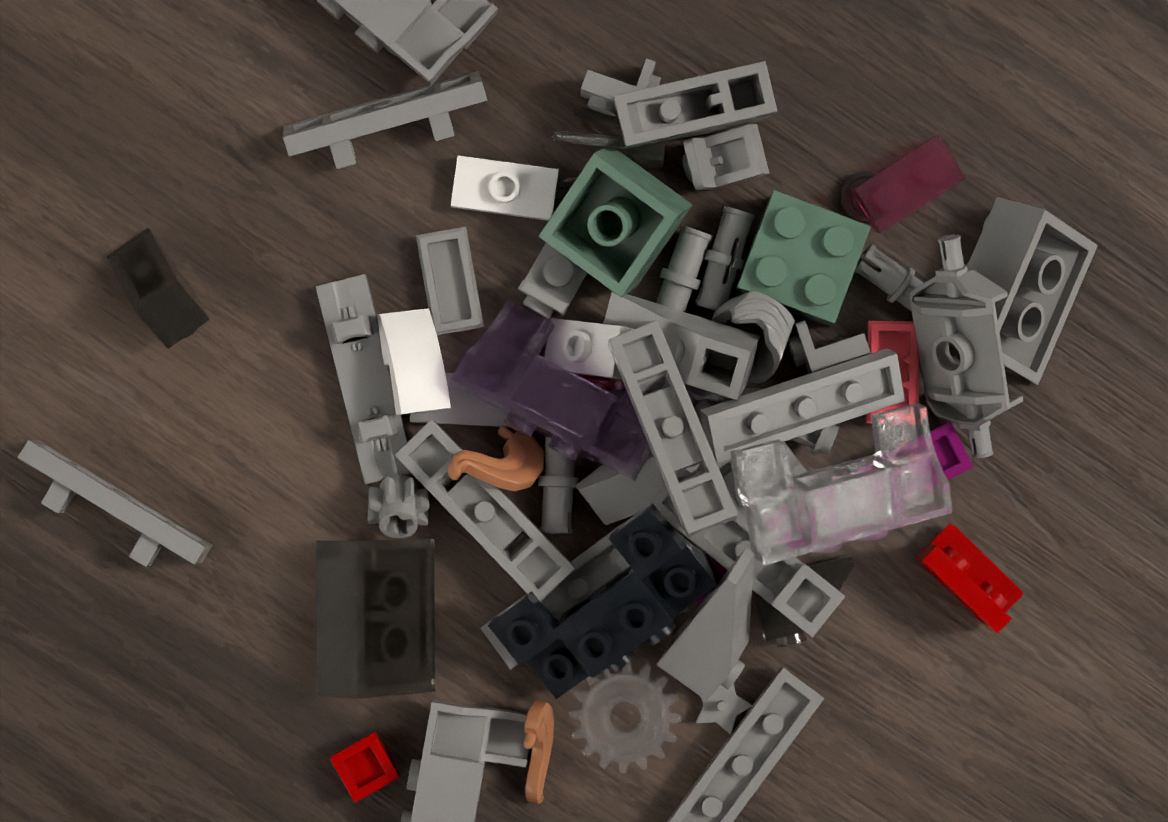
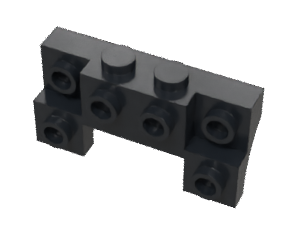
M653 503L621 529L612 532L609 540L630 566L564 612L559 621L531 591L520 602L502 615L493 618L489 623L488 627L518 665L521 666L527 662L555 699H558L589 676L594 678L605 669H608L613 674L623 668L635 657V653L632 650L646 640L651 645H655L663 640L675 629L676 625L673 622L678 613L718 586L722 577L719 571L703 551L687 541L665 519Z

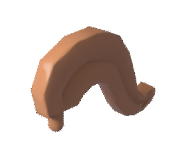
M500 427L498 434L507 441L502 448L504 452L503 459L463 450L456 453L448 466L449 477L453 480H458L461 473H467L495 487L518 491L531 487L544 469L545 452L533 436L520 429L513 433L506 427Z
M539 700L533 702L524 725L526 734L524 747L526 749L532 748L525 785V796L528 802L541 804L544 800L543 788L551 755L555 721L552 706L547 702Z

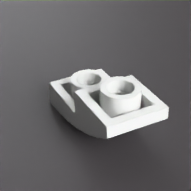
M429 308L378 314L377 319L384 366L389 365L396 415L451 408L441 350Z

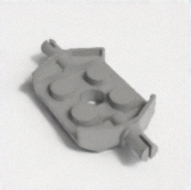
M951 234L938 238L943 268L936 270L934 278L915 288L909 296L926 402L934 415L959 423L960 429H968L972 451L971 456L973 458H985L994 453L989 432L990 420L1023 402V396L1009 399L995 302L1008 297L1006 290L975 270L967 269V265L963 261L961 236ZM949 342L959 351L960 361L950 354Z

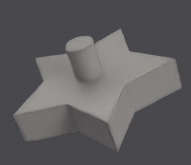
M734 683L728 690L720 685L707 701L701 697L703 706L696 723L716 722L731 735L736 716L753 705L736 695Z

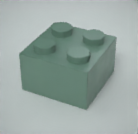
M609 145L593 153L538 237L622 298L638 286L693 205L612 145Z
M774 190L769 196L734 291L740 294L751 291L760 292L779 302L789 312L830 327L836 322L871 226Z

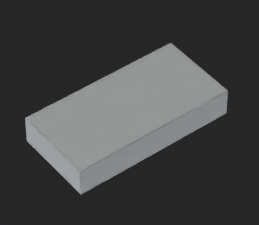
M461 227L416 235L428 307L437 336L484 328L467 228Z

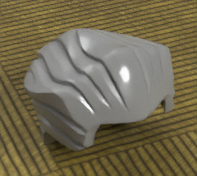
M751 291L726 301L715 311L711 320L761 336L748 378V382L759 384L768 380L777 370L795 322L793 316L783 305L757 291Z

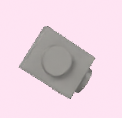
M647 58L637 86L587 70L581 87V97L589 99L587 107L606 115L616 116L614 95L658 86L662 78L653 75L656 61Z
M748 124L705 138H691L683 142L685 154L683 155L684 171L696 190H716L770 174L757 124Z
M805 320L793 325L794 335L790 336L787 341L795 366L804 365L807 374L871 353L864 333L815 349Z

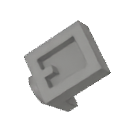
M545 243L525 280H522L518 287L519 292L526 295L522 304L547 319L550 318L553 311L564 316L588 273L548 243Z

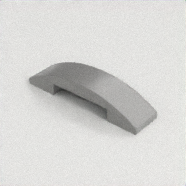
M684 469L682 471L676 472L675 474L678 477H682L690 474L691 472H689L687 469ZM664 483L648 503V506L653 503L665 519L686 536ZM737 511L738 516L736 519L688 537L727 570L746 547L754 552L752 590L812 638L845 598V595L805 563H802L739 511Z

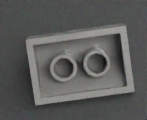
M997 197L989 216L984 222L983 231L970 261L967 263V269L975 270L1007 291L1008 297L995 302L1005 372L1038 385L1098 245L1045 209ZM949 342V346L957 350V348Z

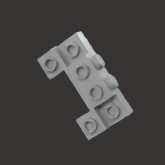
M316 0L319 5L337 20L345 14L359 26L355 35L373 51L379 53L384 47L392 55L400 58L431 86L463 48L466 50L499 12L498 8L487 0H436L433 4L431 0Z
M433 699L422 759H412L409 770L407 790L416 791L413 811L403 810L401 822H475L485 762L526 767L529 749L524 747L526 737L524 725L528 713L488 706L482 708Z

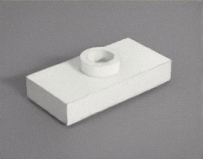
M457 156L451 208L549 221L554 210L559 169Z
M551 318L543 368L622 380L608 346V340L634 329L617 325Z

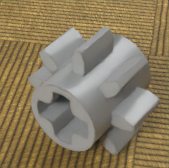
M401 474L391 475L382 480L380 489L376 487L369 488L368 523H379V528L384 535L392 538H405L416 532L418 524H428L429 491L427 489L418 490V485L414 478Z

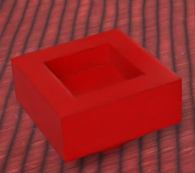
M376 730L331 755L329 758L354 803L396 780L401 775Z

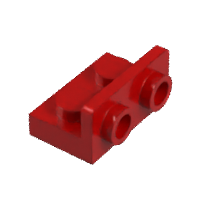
M947 524L914 558L988 630L998 634L1012 619L1006 612L1022 597V590L955 525Z

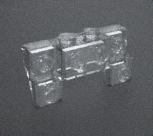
M914 403L872 414L875 454L792 476L787 445L778 439L731 451L736 501L746 508L751 551L755 553L754 558L767 565L810 552L819 554L831 553L839 550L842 547V543L857 539L867 541L878 540L886 537L889 530L952 513L950 485L934 449L929 429L927 408L919 403Z

